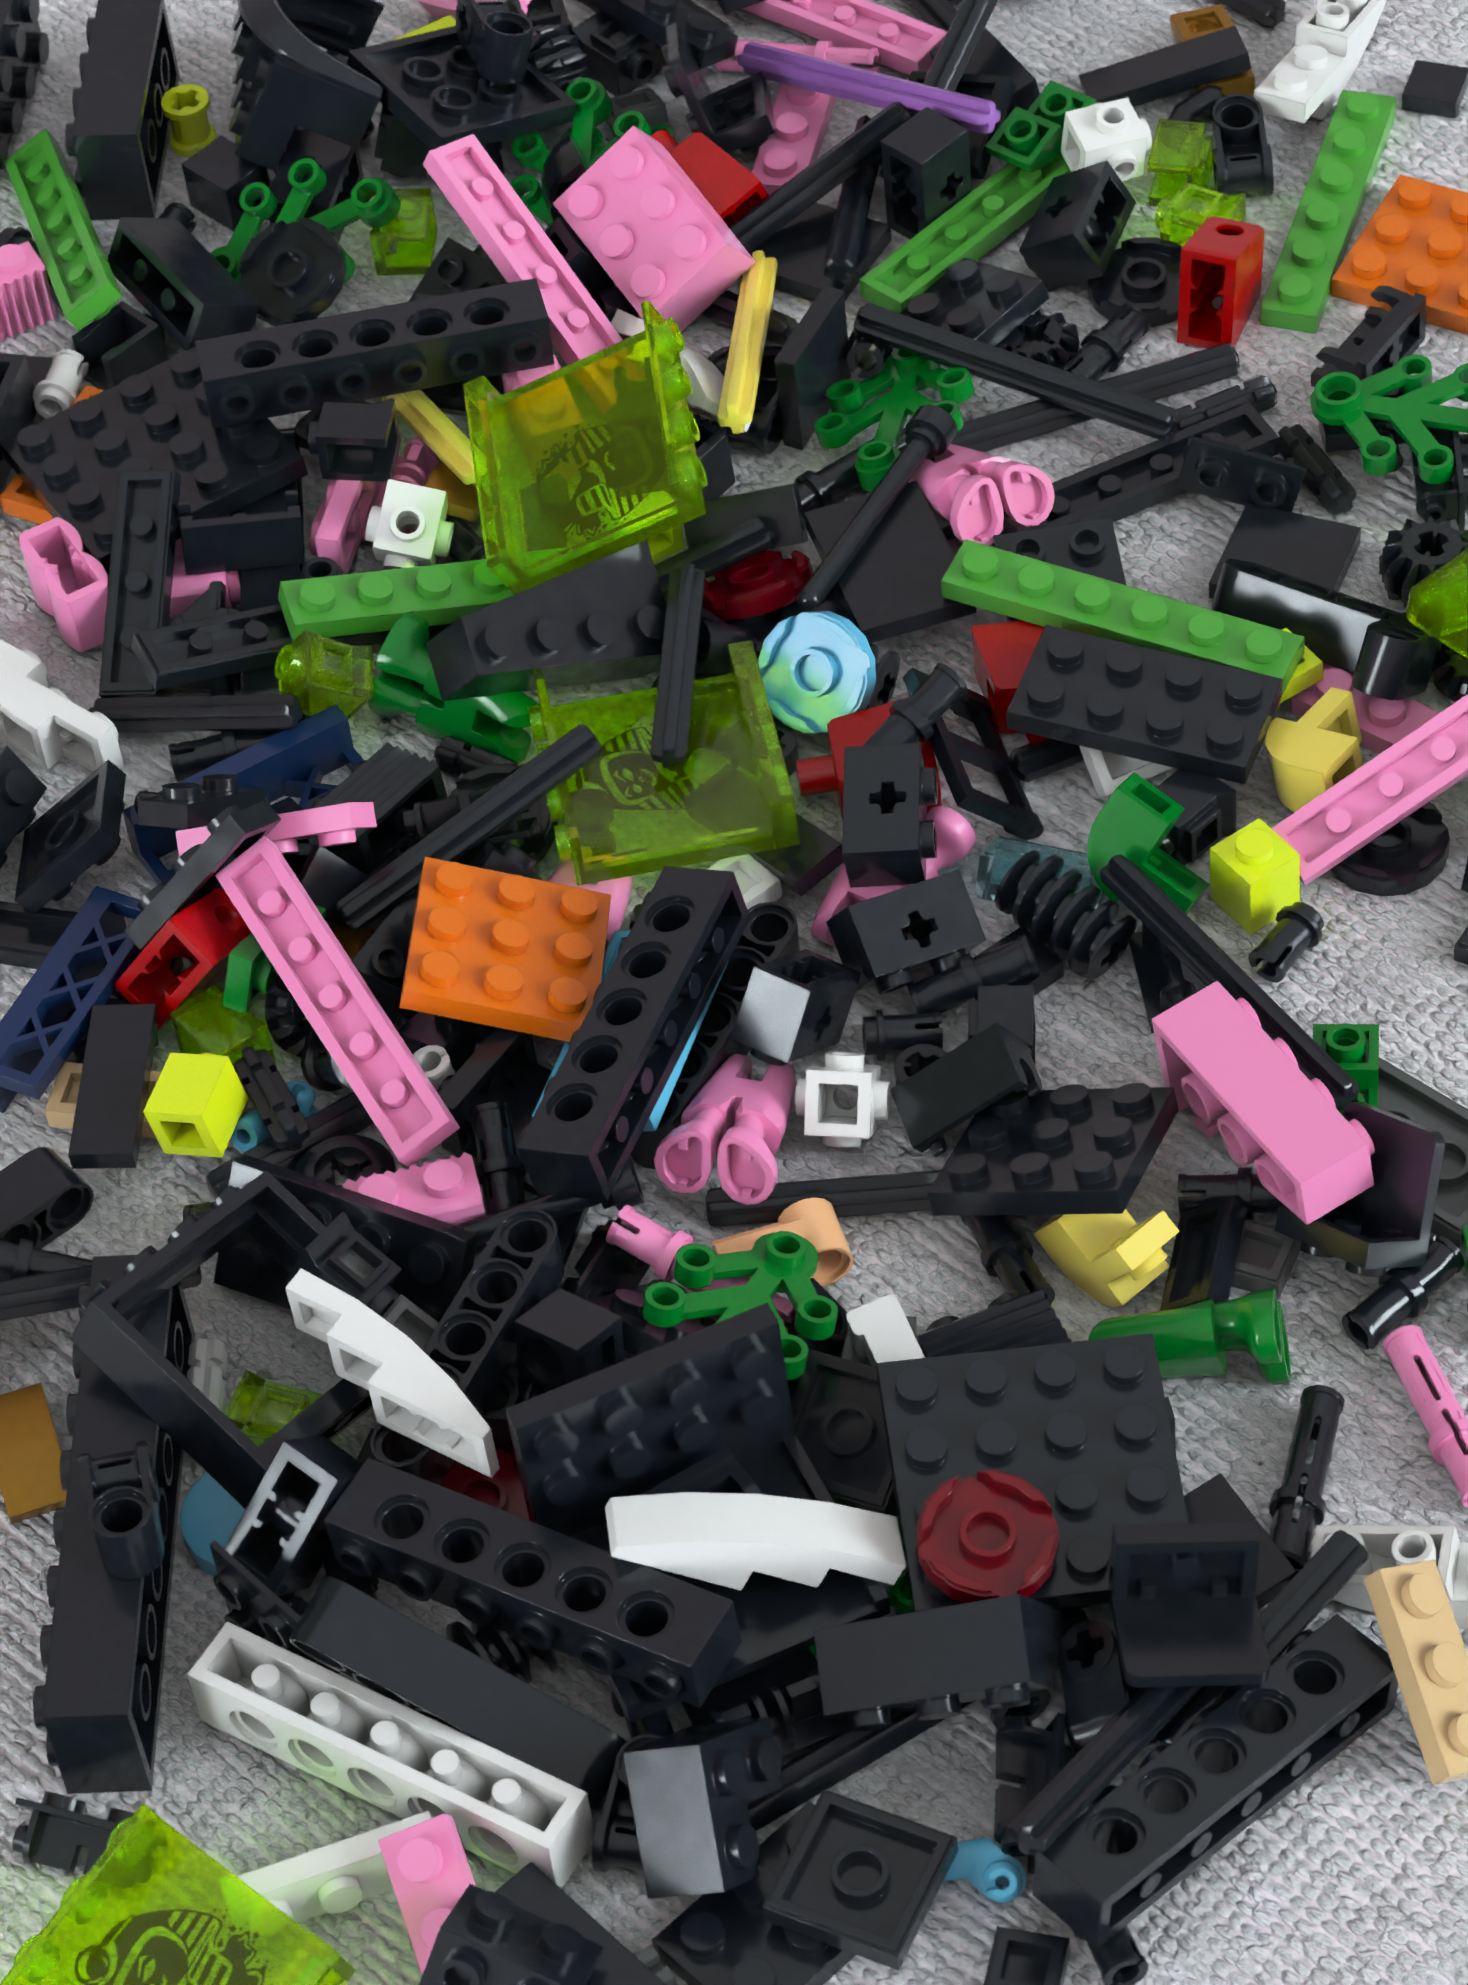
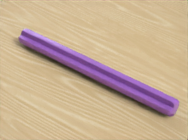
M755 42L745 44L743 53L738 55V64L743 66L744 72L748 75L762 72L764 78L883 109L893 102H900L912 116H915L925 107H929L948 119L955 120L964 128L982 134L993 132L995 123L999 122L1001 113L996 109L995 103L990 100Z

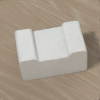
M888 1294L847 1312L846 1318L851 1343L859 1357H868L872 1367L877 1368V1363L925 1358L895 1295Z

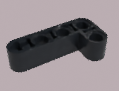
M1226 559L1223 562L1211 610L1280 630L1287 628L1294 634L1304 636V645L1323 663L1354 674L1351 685L1355 689L1368 695L1388 700H1404L1427 689L1443 633L1439 627L1426 621L1256 563L1237 559Z

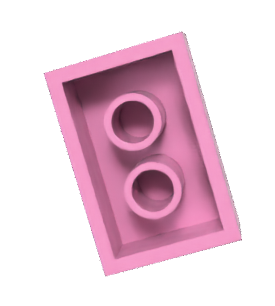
M632 126L553 202V205L641 318L674 337H677L756 262L666 148L635 126Z

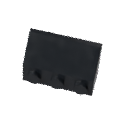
M1017 1594L813 1629L824 1716L849 1722L850 1731H869L892 1726V1714L917 1710L919 1720H935L960 1715V1703L986 1699V1706L989 1709L1010 1708L1029 1704V1692L1052 1688L1063 1627L1061 1609Z

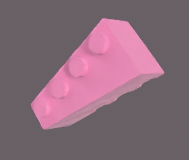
M1217 980L1151 1019L1164 1086L1174 1087L1179 1112L1191 1106L1196 1113V1116L1193 1117L1195 1126L1208 1138L1220 1132L1229 1156L1242 1168L1254 1162L1255 1171L1262 1186L1305 1224L1312 1223L1374 1186L1370 1156L1375 1153V1148L1366 1129L1356 1119L1348 1122L1336 1109V1104L1330 1091L1318 1078L1309 1080L1299 1069L1292 1050L1283 1039L1277 1037L1272 1040L1262 1029L1256 1012L1244 998L1235 1000Z

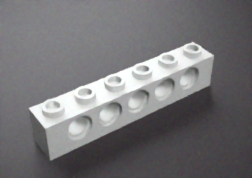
M228 1621L187 1674L201 1721L402 1819L428 1810L432 1818L443 1813L453 1816L464 1849L516 1874L532 1862L562 1889L593 1843L595 1830L587 1792Z

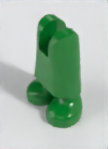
M410 611L401 616L387 635L376 660V668L382 671L373 679L368 689L367 700L371 711L384 718H391L404 713L416 718L415 722L419 732L441 740L444 737L452 736L470 743L468 748L470 750L472 746L476 745L517 762L525 760L531 745V736L522 728L535 725L541 705L523 692H508L498 695L442 701L429 653L426 650V643L429 642L430 637L429 624L425 618ZM417 682L424 685V690L417 687Z
M1274 1288L1256 1290L1241 1298L1216 1304L1210 1299L1175 1309L1108 1318L1096 1324L1088 1337V1340L1153 1333L1161 1379L1189 1376L1226 1377L1228 1371L1227 1351H1243L1253 1356L1261 1375L1269 1384L1281 1385L1291 1383V1363L1286 1324L1281 1302L1277 1301Z

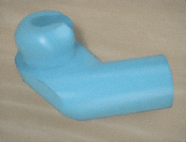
M302 1081L286 1083L299 1106V1111L302 1112L304 1117L307 1118L314 1114L316 1109L313 1102L316 1096L313 1088ZM256 1108L239 1119L230 1139L236 1148L244 1152L271 1137Z
M989 1838L958 1842V1852L944 1881L964 1878L987 1898L997 1903H1008L1017 1899L1026 1886V1874L1023 1866L1015 1857L1004 1854L1001 1851V1847Z

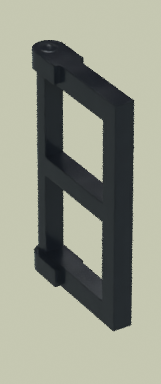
M911 668L902 677L909 695L929 675ZM967 689L968 691L963 696H960L949 709L954 714L974 722L984 747L948 731L942 716L932 726L934 734L929 738L956 805L1003 826L1005 832L1023 840L1038 838L1043 833V825L1039 816L1033 812L1020 780L1011 765L1009 755L991 717L989 702L985 696ZM961 760L996 775L1009 804L974 789Z

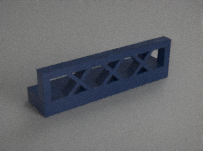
M335 704L297 723L295 729L283 730L178 783H197L201 786L202 776L233 774L238 776L239 785L264 787V800L269 805L283 796L301 798L299 806L306 810L311 808L317 798L328 795L338 786L321 784L323 776L345 765L352 772L353 768L364 759L353 747L348 718ZM134 805L125 808L122 813L133 853L158 885L164 882L168 883L176 872L173 869L168 871L159 858L178 849L175 831L185 829L138 825V814L135 811Z
M96 886L1 1020L0 1112H5L17 1093L40 1099L89 1028L92 1006L105 1005L116 989L114 986L116 981L141 953L142 950H139L125 932L127 926L124 918L127 917L135 920L141 913V910L137 907L140 899ZM75 1008V1012L70 1019L62 1022L66 1015Z

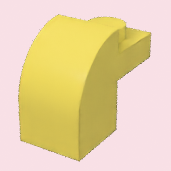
M1331 687L1297 722L1276 717L1270 724L1265 736V743L1280 801L1291 811L1296 812L1364 765L1359 746L1363 741L1352 692Z
M1125 1209L1123 1214H1056L1036 1230L1033 1235L1070 1281L1099 1303L1111 1307H1120L1170 1267L1165 1261L1167 1255L1161 1247L1180 1231L1164 1210L1137 1224Z

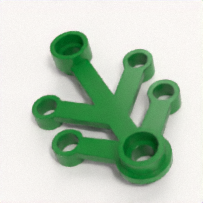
M587 77L576 79L567 87L565 93L576 102L572 137L582 150L589 168L632 126L651 136V129L640 112H625L614 123L613 130L616 136L594 157L596 126L603 123L610 116L613 108L612 100L600 82ZM534 131L519 135L513 140L511 145V151L521 167L535 169L542 174L544 162L550 151L539 133ZM526 174L515 178L510 185L530 213L550 226L553 221L542 194V187L536 177ZM531 191L528 195L523 196L526 192Z
M303 158L291 166L288 180L293 188L275 223L282 220L286 224L299 222L296 218H303L314 196L325 187L326 174L313 159ZM313 172L312 177L307 182L301 183L305 175ZM365 178L354 186L351 198L309 219L324 225L331 233L357 220H361L370 228H382L389 225L397 217L401 201L398 194L385 180ZM261 182L251 183L243 189L239 202L244 213L226 246L217 248L210 253L225 269L228 268L227 271L239 284L241 273L238 271L240 258L251 240L257 236L263 221L270 218L278 206L276 195ZM264 196L262 203L253 207L254 202ZM345 250L347 270L343 284L348 282L355 272V262Z
M895 348L886 359L884 369L876 376L868 378L861 383L852 379L841 380L832 384L827 389L826 396L832 413L820 417L814 424L820 446L825 449L842 447L849 443L853 436L880 421L874 440L864 444L858 450V458L855 461V468L862 488L872 492L900 454L897 446L908 415L912 417L920 406L930 404L944 409L955 420L958 431L962 429L964 421L958 403L969 399L975 391L968 369L954 367L945 370L940 367L941 364ZM930 387L939 392L942 401L935 403L917 391ZM891 388L890 392L864 406V402Z
M1422 355L1406 356L1396 366L1361 381L1356 375L1349 372H1333L1325 375L1317 382L1310 398L1311 411L1314 417L1324 424L1343 426L1360 448L1363 469L1367 473L1376 476L1386 475L1396 468L1398 464L1395 442L1387 436H1380L1368 418L1389 421L1417 456L1420 478L1428 484H1442L1454 476L1453 452L1449 447L1440 445L1426 427L1468 433V409L1439 405L1456 397L1461 401L1468 402V363L1456 368L1453 374L1434 382L1431 361ZM1398 388L1407 393L1397 398L1382 397Z
M779 1231L760 1237L755 1241L752 1250L715 1255L709 1247L701 1244H687L680 1247L676 1253L673 1274L676 1281L685 1287L699 1289L710 1285L712 1280L752 1277L746 1285L684 1293L679 1286L673 1283L657 1282L650 1285L645 1291L642 1313L645 1320L650 1324L667 1328L679 1324L681 1320L721 1315L716 1322L718 1323L768 1303L779 1322L783 1354L786 1356L784 1361L787 1380L799 1378L805 1372L808 1346L801 1338L788 1334L772 1301V1297L776 1292L786 1293L796 1311L794 1323L796 1331L801 1336L810 1340H824L833 1335L838 1308L831 1299L818 1295L810 1280V1277L815 1274L818 1264V1253L815 1247L796 1233Z

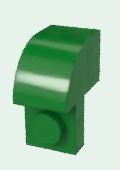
M1135 772L1114 790L1091 827L1087 843V857L1091 873L1102 892L1110 900L1119 901L1101 882L1100 871L1108 865L1111 857L1119 854L1124 855L1127 859L1132 860L1187 915L1198 904L1210 884L1159 848L1185 808Z

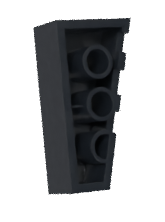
M647 539L465 615L427 642V650L442 701L642 678L659 667L666 603Z

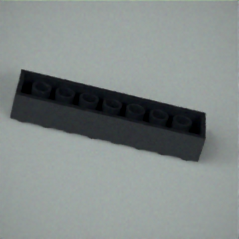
M137 1255L93 1257L90 1284H81L79 1304L90 1297L96 1290L99 1282L104 1279H108L112 1284H115L123 1278L124 1270ZM180 1280L130 1318L128 1322L187 1377V1371L191 1368V1365L188 1364L189 1347L195 1339V1331ZM79 1309L81 1319L84 1313ZM73 1343V1370L76 1379H79L77 1394L68 1395L66 1404L67 1427L69 1434L73 1435L72 1450H63L60 1457L61 1486L63 1491L67 1492L65 1507H56L54 1512V1541L56 1548L60 1549L59 1565L49 1566L47 1572V1598L49 1606L54 1608L52 1625H43L41 1628L40 1656L43 1667L47 1668L45 1685H36L34 1689V1722L36 1728L46 1729L48 1763L51 1767H59L68 1794L152 1791L184 1453L182 1447ZM147 1440L159 1488L160 1502H157L165 1547L164 1558L159 1566L149 1575L138 1579L124 1580L113 1577L105 1570L84 1499L77 1455L89 1453L94 1459L134 1450L136 1442Z

